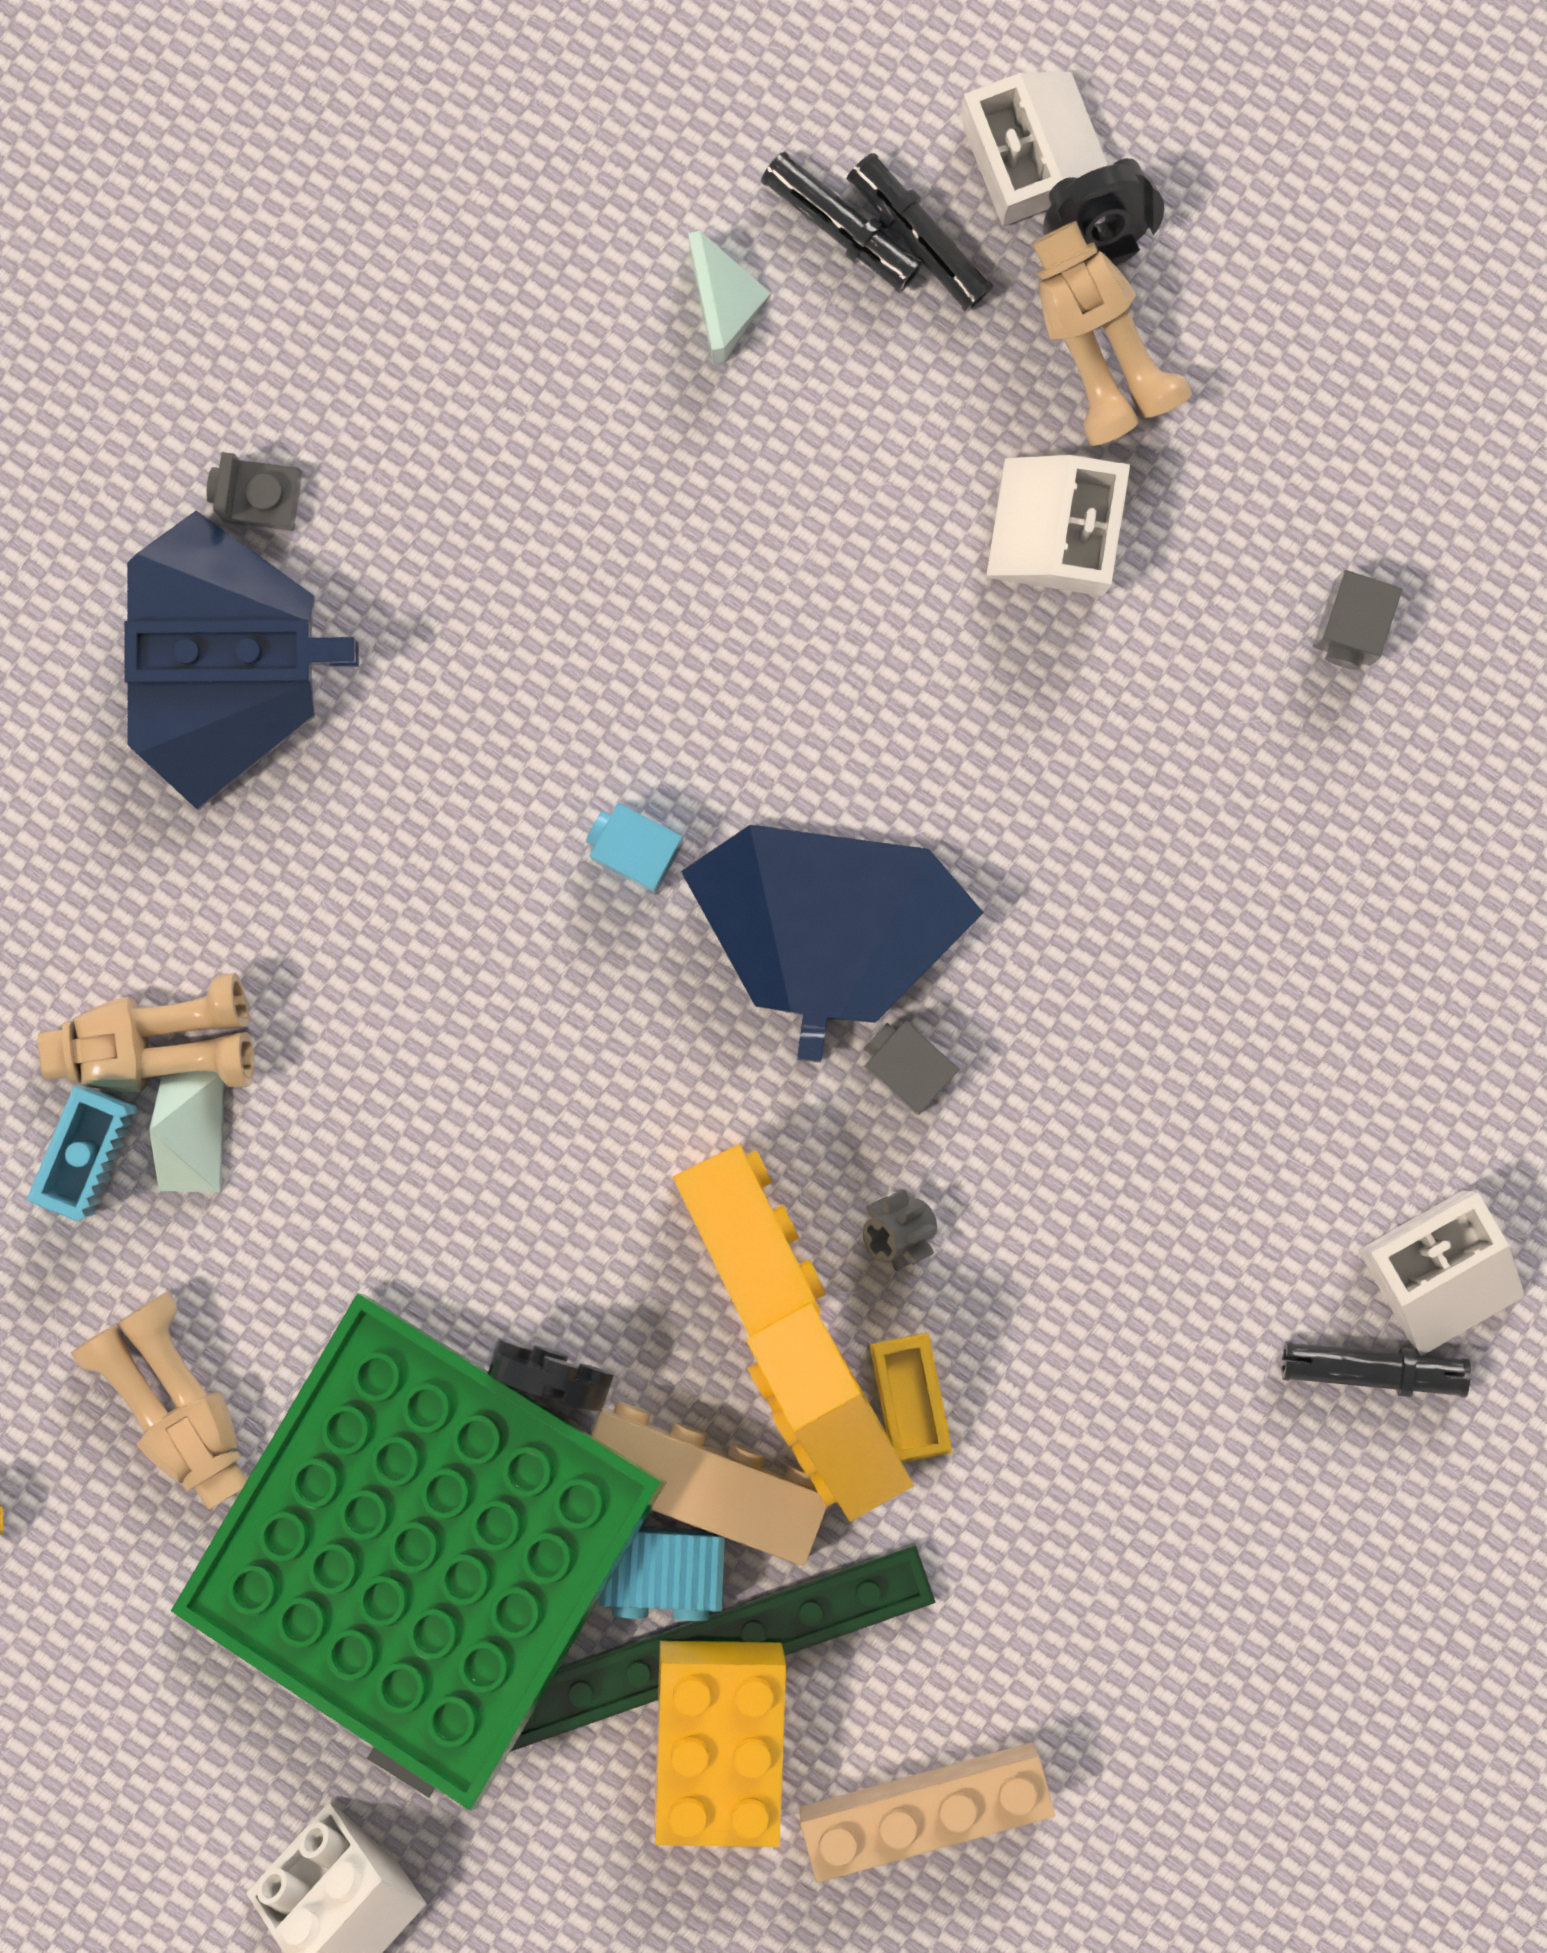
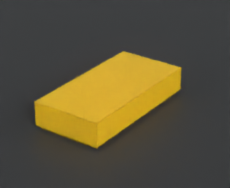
M925 1332L869 1343L886 1434L901 1462H910L953 1453L929 1333Z

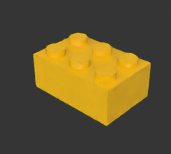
M740 1143L672 1176L749 1336L811 1302L817 1313H822L817 1299L827 1295L811 1260L808 1259L800 1264L798 1263L790 1243L800 1239L784 1204L772 1209L763 1187L773 1182L757 1149L746 1154Z
M812 1302L746 1338L757 1362L748 1366L747 1369L762 1397L768 1401L773 1411L771 1416L789 1447L791 1446L807 1477L811 1478L826 1507L837 1502L849 1522H852L914 1487L910 1476L867 1397Z
M660 1641L654 1807L655 1845L780 1847L786 1662L782 1643Z

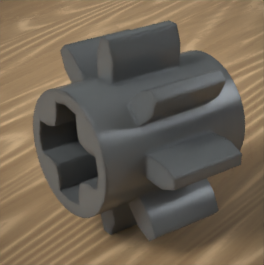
M900 1190L866 1207L872 1219L868 1220L863 1227V1240L867 1250L875 1259L881 1262L891 1261L894 1270L898 1271L933 1255L934 1251L928 1241L932 1240L938 1232L937 1221L932 1209L924 1201L917 1198L909 1200L906 1191Z

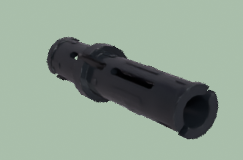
M787 152L779 153L765 170L761 183L770 187L808 220L812 221L846 248L845 256L854 264L862 261L892 285L898 293L903 292L917 276L923 262L919 258L916 259L883 232L884 224L876 218L866 219L835 194L833 190L825 186L790 158Z
M875 152L870 153L849 172L846 179L859 190L881 215L879 221L884 224V229L886 231L893 229L923 262L924 266L932 272L962 306L963 311L968 312L993 289L994 285L984 278L956 244L919 205L922 199L914 189L907 191L878 159L879 156Z
M1285 1341L1282 1360L1287 1361L1286 1365H1282V1380L1289 1381L1291 1379L1396 1389L1398 1396L1406 1397L1412 1396L1413 1391L1457 1395L1462 1398L1468 1396L1470 1379L1464 1377L1465 1373H1471V1364L1467 1358L1451 1359L1418 1356L1415 1349L1409 1348L1400 1349L1398 1354L1295 1344L1290 1341Z

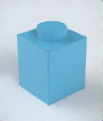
M620 803L616 804L612 814L603 810L600 812L586 839V843L594 846L589 855L593 862L654 894L659 890L684 842L681 835Z

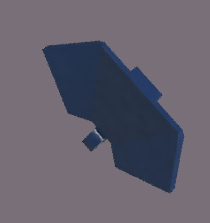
M196 510L136 553L127 562V621H124V682L127 683V745L192 806L200 810L315 718L312 665L359 667V642L356 641L355 637L312 638L315 596Z
M748 825L681 871L754 1006L803 1015L797 1060L821 1063L827 1018L876 1023L984 913L927 848Z

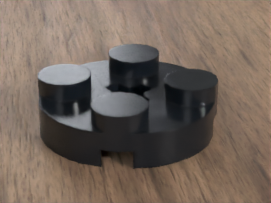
M1130 158L1121 159L1113 165L1097 168L1079 178H1065L1053 186L1049 193V200L1052 205L1044 218L1043 234L1045 236L1068 223L1076 221L1086 244L1095 243L1097 250L1104 253L1115 266H1118L1140 251L1136 241L1146 233L1148 228L1153 236L1159 229L1164 216L1163 198L1152 178L1142 171L1137 161ZM1105 216L1104 222L1100 224H1095L1098 220Z
M498 1338L488 1370L490 1377L519 1390L543 1397V1394L560 1398L563 1399V1404L602 1412L614 1377L613 1373L591 1365L580 1363L579 1367L567 1363L569 1356L537 1345H534L532 1349L502 1338Z

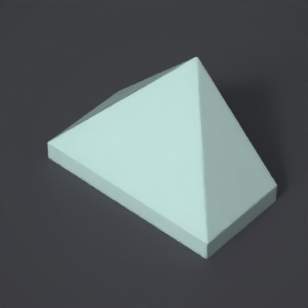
M701 231L688 233L689 249L713 365L725 363L771 293Z
M186 1072L161 1076L149 1129L159 1191L221 1192L225 1083L216 1072Z

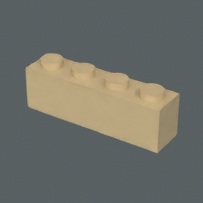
M617 1401L614 1410L603 1407L602 1412H599L591 1436L667 1482L651 1510L805 1567L827 1507L811 1478L807 1477L802 1468L788 1465L784 1474L762 1466L765 1456L756 1451L736 1444H731L728 1452L705 1444L708 1437L706 1433L675 1422L671 1431L648 1423L651 1413L624 1402Z
M1033 1742L799 1807L800 1825L816 1883L1056 1816L1040 1757Z

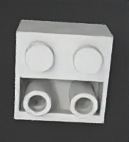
M1072 72L1019 73L965 93L963 96L960 120L1002 227L1048 210L1052 205L1049 200V193L1059 181L1069 177L1079 178L1092 170L1108 166Z
M1074 455L1005 458L986 578L1104 597L1112 584L1130 464Z
M1460 1191L1358 1250L1418 1356L1428 1353L1525 1297L1510 1247L1478 1192Z
M330 1802L326 1804L247 1892L248 1897L283 1953H383L426 1905V1902L400 1864L342 1810Z

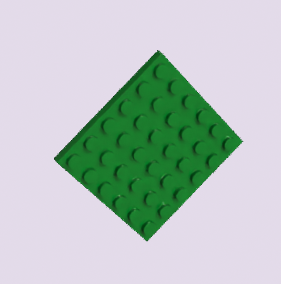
M357 1293L172 1607L171 1612L469 1811L475 1810L480 1805L667 1482L516 1388L493 1379L487 1370L370 1297Z

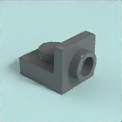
M222 452L219 468L211 467L208 475L207 502L214 504L213 510L223 522L294 531L302 472L299 468L243 461L239 460L235 453Z

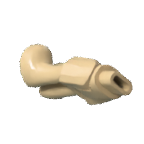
M1076 221L1068 223L1032 243L1043 266L1036 273L1040 279H1044L1039 282L1047 332L1050 340H1064L1073 356L1086 390L1089 408L1083 426L1090 445L1096 446L1115 440L1131 431L1139 422L1134 410L1113 379L1093 333V330L1101 326L1113 347L1128 383L1131 398L1141 417L1150 418L1164 414L1182 405L1192 397L1193 394L1187 381L1180 374L1159 370L1150 358L1140 339L1129 310V306L1137 295L1117 267L1104 253L1097 250L1095 243L1086 244Z
M236 973L220 975L213 978L206 996L172 1005L139 1008L135 1000L130 997L115 999L73 1018V1021L64 1022L61 1030L39 1032L37 1041L42 1076L44 1080L68 1077L72 1084L81 1083V1085L110 1091L141 1092L146 1088L148 1078L204 1071L218 1073L228 1087H249L253 1083L254 1050L252 1038L247 1032L230 1034L205 1041L149 1048L147 1038L149 1036L194 1030L231 1029L248 1026L249 1011L241 980Z
M167 1291L122 1319L119 1325L149 1363L177 1408L170 1412L166 1411L132 1359L126 1338L117 1323L92 1337L70 1353L83 1370L101 1373L127 1403L145 1433L136 1443L140 1450L170 1478L178 1483L183 1482L182 1485L185 1491L194 1488L209 1510L242 1490L247 1479L235 1462L241 1455L238 1450H234L238 1447L229 1410L221 1393L207 1394L185 1365L173 1343L169 1327L178 1308L174 1298Z

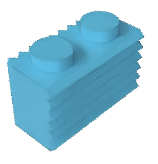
M84 1085L73 1086L26 1200L75 1221L97 1214L94 1206L102 1203L99 1194L106 1192L103 1183L111 1180L108 1172L116 1169L113 1161L120 1158L117 1150L125 1147L122 1138L130 1136L127 1127L134 1125L131 1116L139 1113L136 1105Z
M640 1527L600 1596L599 1606H612V1616L619 1618L648 1617L649 1608H661L666 1610L673 1609V1619L709 1620L710 1611H722L725 1537L700 1529Z

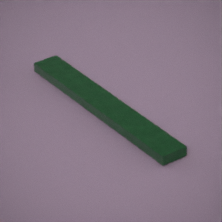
M915 1542L722 1609V1611L711 1613L707 1621H688L560 1666L511 1751L657 1701L660 1641L782 1643L784 1656L936 1603Z

